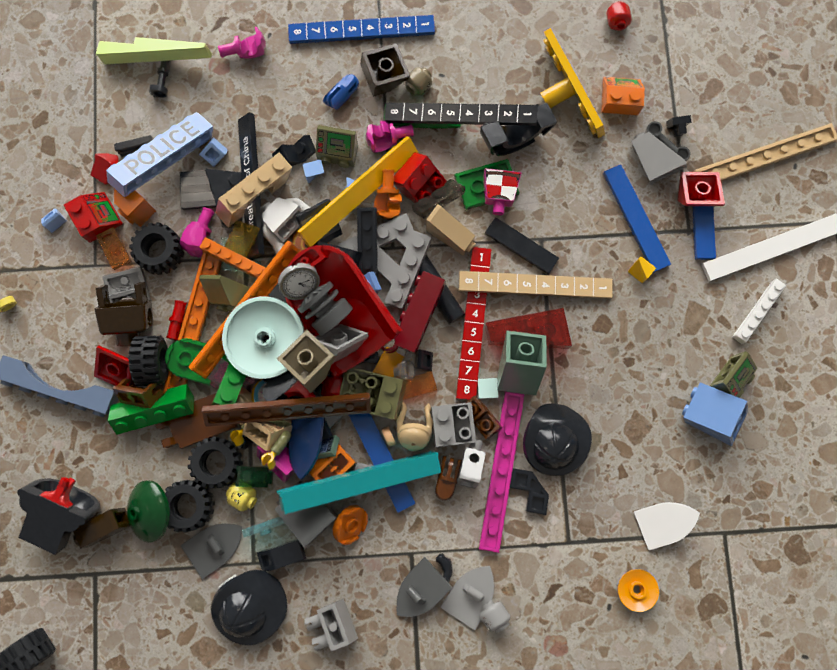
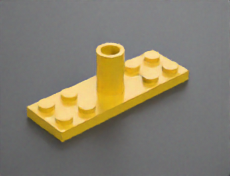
M549 28L544 31L546 39L543 41L546 45V50L550 57L552 56L558 72L562 71L566 78L541 92V96L551 109L575 95L579 101L578 106L583 118H588L587 123L592 135L596 134L600 138L605 135L603 123L553 31Z

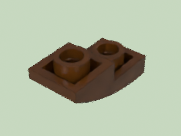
M473 396L466 402L472 403L474 424L485 439L491 438L503 428L495 416L476 396Z

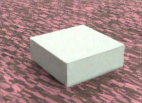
M497 378L478 379V399L498 398Z

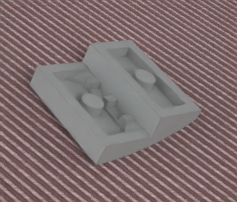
M140 266L102 276L104 284L108 285L110 303L119 302L122 298L133 297L136 299L134 285L139 282L146 283L147 298L151 300L146 278Z

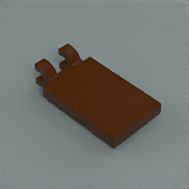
M216 393L194 401L193 414L155 424L156 428L160 430L170 427L173 437L161 440L163 448L167 449L179 444L180 449L186 448L199 441H204L203 439L212 438L238 428V425L205 426L202 407L211 406Z

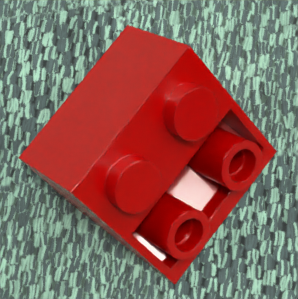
M415 152L394 175V185L421 209H425L447 182L428 156Z

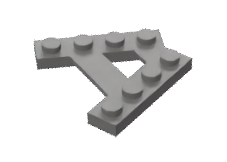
M407 213L377 226L378 271L391 283L384 302L400 309H404L421 264L432 241V237L414 231ZM357 236L337 244V246L358 251ZM396 240L400 241L406 247L400 265L393 261L380 247Z

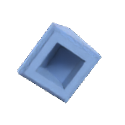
M55 208L41 219L42 225L51 233L67 221Z

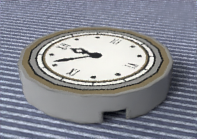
M297 263V266H289L280 274L278 279L279 289L283 296L288 299H304L319 286L320 278L316 269L310 264Z

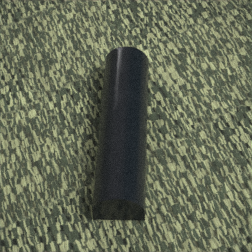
M426 255L418 275H422L423 271L442 278ZM445 285L437 307L450 325L463 317L465 312L447 285Z

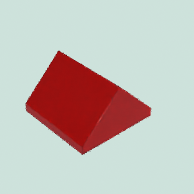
M681 172L677 201L685 206H724L725 201L720 173Z
M98 345L96 347L94 377L114 386H117L125 378L130 379L126 386L134 384L129 370V358Z

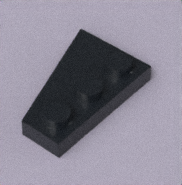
M205 169L217 207L218 198L242 181L241 172ZM243 217L229 228H242ZM220 219L222 227L228 228L225 225V223Z

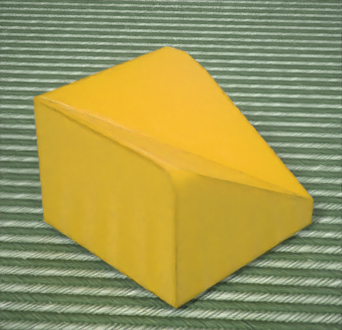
M640 256L630 267L628 273L643 283L656 268Z

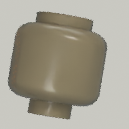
M415 67L409 73L410 78L405 81V87L409 93L414 96L423 95L432 85V75L426 68Z

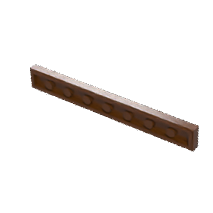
M370 393L202 407L205 426L371 413Z

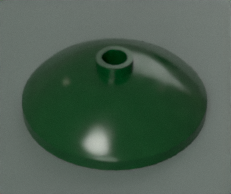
M151 480L139 482L130 493L127 504V516L132 531L140 540L147 543L161 539L169 523V504L165 492L159 484Z

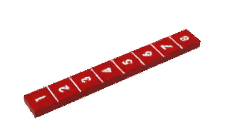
M472 248L471 272H489L492 249ZM467 292L456 399L470 400L473 396H476L487 293Z

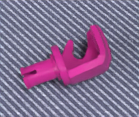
M203 207L198 221H191L181 236L180 245L190 256L202 257L203 251L199 247L204 238L212 233L208 225L214 215V211L209 208Z

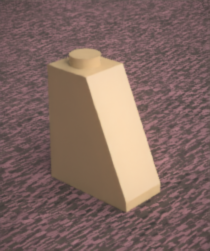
M437 204L426 220V231L464 256L466 252L470 253L476 244L474 242L475 235Z

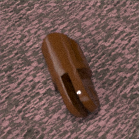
M444 455L440 465L441 473H438L435 494L438 499L447 501L454 495L462 460L458 459L454 478H451L454 458L451 457L447 474L443 476L447 457Z

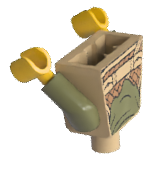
M292 420L244 423L241 426V430H234L230 433V438L236 446H240L244 442L243 435H245L265 451H271V453H266L262 456L263 466L268 462V468L271 470L276 464L275 456H279L291 439Z

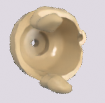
M402 402L401 413L397 418L398 441L405 449L416 452L423 449L429 443L432 435L433 420L430 414L431 406L428 403L424 408L427 426L417 423L403 425L407 406Z

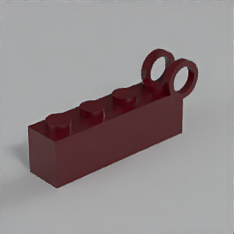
M423 271L422 275L417 276L414 284L416 286L414 294L410 293L407 299L408 308L401 313L399 318L402 331L394 338V345L391 348H381L383 351L394 353L398 348H401L416 355L446 285L445 279Z

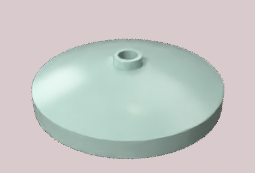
M255 297L242 302L230 313L223 328L222 343L228 360L238 371L253 378L268 379L280 376L288 371L277 358L305 330L297 312L285 302L272 297ZM268 335L269 339L264 342V336Z

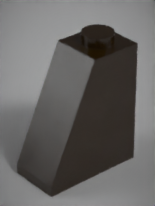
M125 507L110 509L73 531L75 544L80 549L87 548L129 528L130 524Z

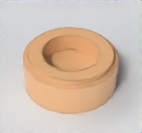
M389 426L383 428L382 433L388 447L396 445Z

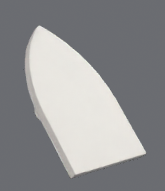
M667 502L636 510L634 514L648 550L675 543L687 536L694 528L700 512L683 504Z

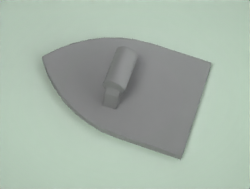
M478 567L461 576L440 607L473 630L477 628L481 621L480 614L484 610L482 606L493 598L494 579L491 567Z

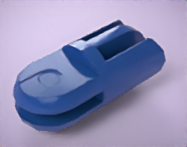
M353 74L344 76L324 96V104L338 110L357 90L359 86L357 77Z

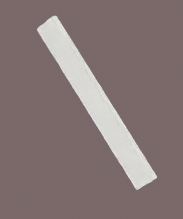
M837 213L701 264L705 275L710 282L836 235Z

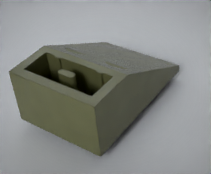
M352 368L344 373L339 395L370 393V414L395 420L400 414L408 381Z

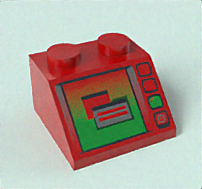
M105 192L80 195L64 204L79 234L89 243L123 225L122 220Z

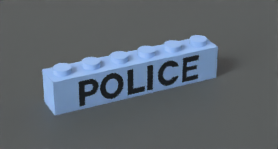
M198 112L187 116L182 122L173 125L165 133L157 135L148 144L142 145L139 150L128 154L119 163L111 165L106 170L108 183L123 197H126L212 138L213 126Z

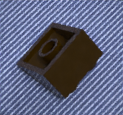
M397 43L363 52L361 55L360 65L373 97L392 91L410 78Z

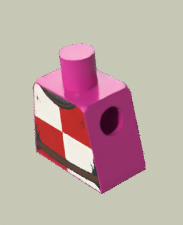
M485 168L483 175L485 204L493 205L494 215H504L505 207H512L521 172Z

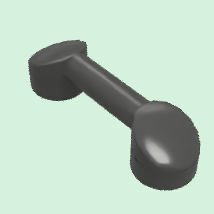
M653 121L648 124L646 133L650 132L685 161L689 159L690 150L685 146L678 148L661 133L662 125L659 122Z

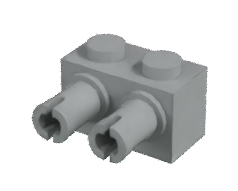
M344 599L326 605L317 610L318 614L305 618V625L312 623L306 627L308 631L322 626L325 633L312 639V645L319 643L313 647L315 651L328 646L333 651L349 645L358 639Z

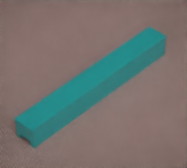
M428 451L277 490L281 510L284 511V514L441 473L438 459L439 454L435 451Z

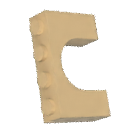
M279 152L218 198L215 213L229 228L243 217L247 206L266 189L272 194L283 186L289 177L292 166Z

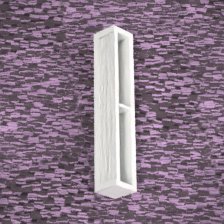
M778 279L770 282L732 338L741 344L748 341L786 287L784 283Z

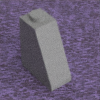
M650 132L639 133L631 140L651 184L687 168L686 161Z

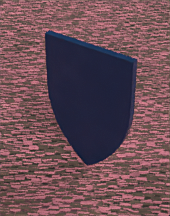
M323 417L292 419L289 457L292 468L300 480L305 478L311 471L319 456L324 426Z

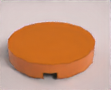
M350 505L338 515L332 530L335 540L343 545L352 544L357 541L360 532H364L368 523L367 512L358 505Z

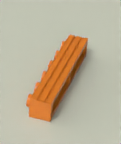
M206 237L199 247L203 252L256 279L265 270V267Z

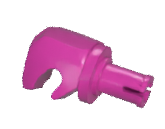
M255 27L256 35L247 37L242 41L239 36H234V43L219 45L218 50L221 58L234 54L239 55L241 59L263 56L266 40L258 27Z
M380 121L379 126L371 124L367 126L366 143L373 153L385 151L397 145L396 141L398 139L405 138L406 136L414 137L413 127L408 125L395 128L393 123Z

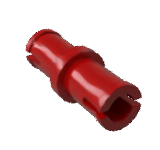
M175 300L172 317H169L168 320L170 325L166 336L167 339L178 341L187 302Z

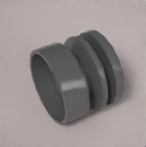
M330 281L314 289L304 298V301L297 309L300 313H303L308 308L310 309L304 316L305 319H309L314 315L317 317L311 326L320 336L335 327L353 309L345 298L335 302L334 298L339 292L337 289L328 294V291L333 287Z

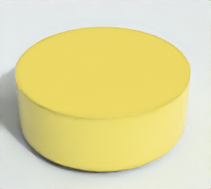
M13 296L0 300V312L8 311L16 305L17 302Z

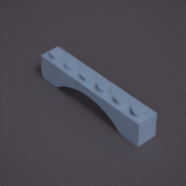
M2 355L0 360V384L9 387L15 384L19 386L18 390L28 393L34 390L38 392L37 396L49 399L52 396L56 398L55 402L68 405V402L75 404L74 408L83 411L89 408L93 410L92 414L104 417L105 414L109 415L111 405L118 402V397L113 390L97 385L75 391L59 390L43 381L30 363Z

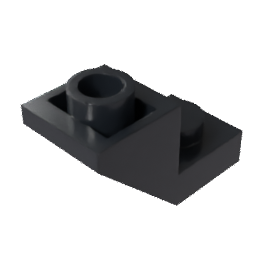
M304 135L294 145L282 144L272 153V156L274 157L280 152L291 166H295L307 161L316 153V149L310 135Z
M298 539L257 552L261 569L265 572L307 559L304 547Z

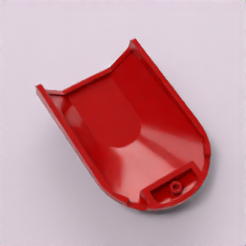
M327 245L311 246L299 252L289 263L288 267L297 266V263L313 266L320 278L319 286L330 281L333 287L328 291V294L335 289L339 291L334 298L335 302L345 298L353 307L351 312L337 325L343 324L368 333V338L358 350L331 365L330 370L335 377L362 363L390 343L402 331L356 263L344 251ZM285 297L287 304L297 312L302 320L304 330H308L314 337L318 336L319 334L311 326L317 317L314 315L309 319H305L304 316L310 309L308 308L303 313L297 310L304 299L293 300Z

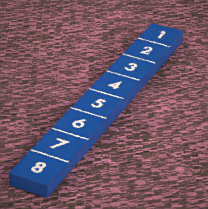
M434 15L295 23L288 24L289 43L299 44L435 35Z

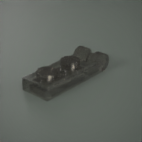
M449 179L445 186L413 204V212L424 219L432 213L437 204L444 207L465 193V187L458 184L455 180Z

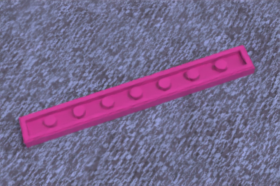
M504 392L500 424L503 428L498 431L479 550L499 553L525 394Z

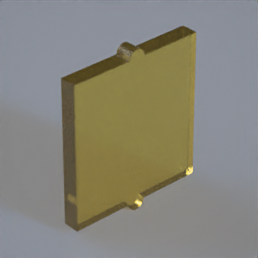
M236 221L224 247L247 257L252 245L255 243L254 241L260 228Z

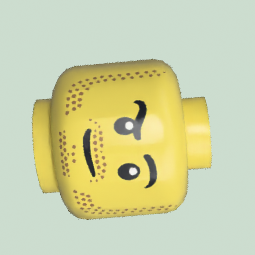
M242 481L231 484L226 492L227 503L241 512L246 511L248 508L252 509L257 502L256 490Z

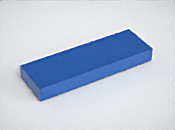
M692 206L695 260H713L716 258L714 207Z

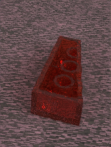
M564 308L486 322L485 325L488 345L503 346L506 331L508 330L545 335L546 348L569 349L572 346Z

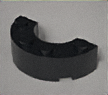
M547 103L542 105L536 104L538 105L537 126H501L498 121L483 124L480 127V134L492 155L495 153L497 156L512 154L536 142L534 138L542 134L544 136L557 123Z

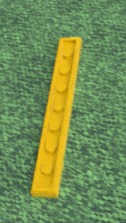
M406 136L297 231L308 247L313 246L383 184L382 170H395L394 173H396L414 152L418 153L410 137Z

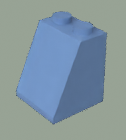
M700 382L698 388L694 387L690 398L692 400L690 404H686L683 409L684 421L732 446L748 413L747 401Z

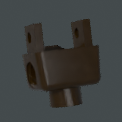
M139 282L134 285L136 299L133 297L122 298L119 302L110 303L108 285L96 287L98 307L94 308L99 332L102 335L115 334L117 346H130L134 337L140 336V332H145L153 325L152 300L147 298L145 282Z

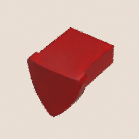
M95 154V161L90 175L105 185L109 184L106 170L111 165L117 164L119 158L114 154Z

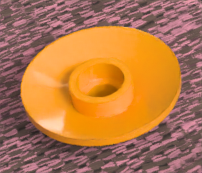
M633 569L621 577L618 583V596L628 609L643 612L652 608L657 602L659 586L656 579L649 572ZM635 586H639L638 593H634L633 588Z

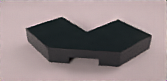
M513 468L510 488L528 491L525 511L546 515L549 494L545 488H543L532 471Z

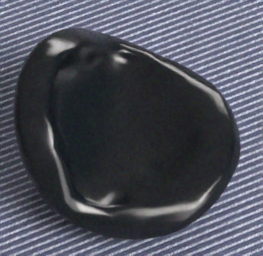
M554 403L544 404L534 412L527 424L523 437V451L526 460L536 471L548 476H563L577 470L587 459L592 444V434L586 420L568 406Z
M262 570L246 571L230 579L217 590L211 603V616L218 631L228 640L240 645H257L269 639L278 630L287 613V598L282 584L276 577Z

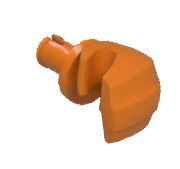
M382 170L383 184L381 189H377L374 207H377V216L383 219H392L400 214L402 197L399 189L394 187L395 170Z

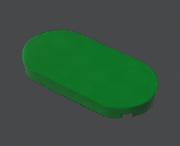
M184 338L168 347L165 361L172 374L219 388L230 362L226 354L205 379L192 371L189 365L206 343Z

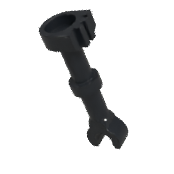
M161 61L160 67L157 70L159 75L157 85L150 84L149 93L153 97H167L168 89L165 87V81L169 75V61Z

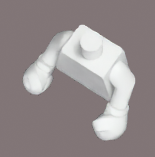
M279 197L272 204L267 202L263 206V235L273 246L276 254L283 247V243L299 227L295 215L310 208L299 198L282 199Z

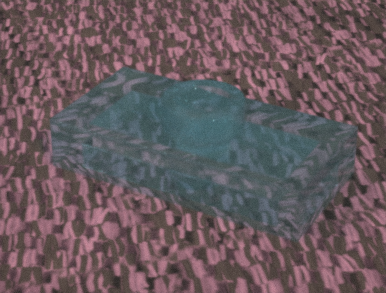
M277 517L242 529L243 537L245 538L256 533H260V536L272 533L271 528L285 524L281 517Z

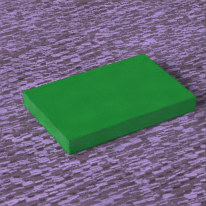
M508 159L454 174L465 210L486 205L483 182L485 168L512 171ZM517 188V191H516V195H515V196L519 195V190H518V188Z

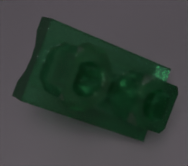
M237 466L238 474L235 487L268 488V484L273 482V472L269 471L268 467Z

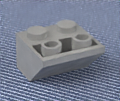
M471 402L431 407L435 448L476 443Z

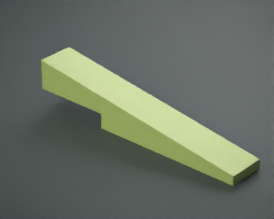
M135 37L134 44L99 41L96 55L104 64L212 57V53L206 43Z

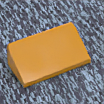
M384 351L373 372L394 377L404 356L398 352L386 353Z

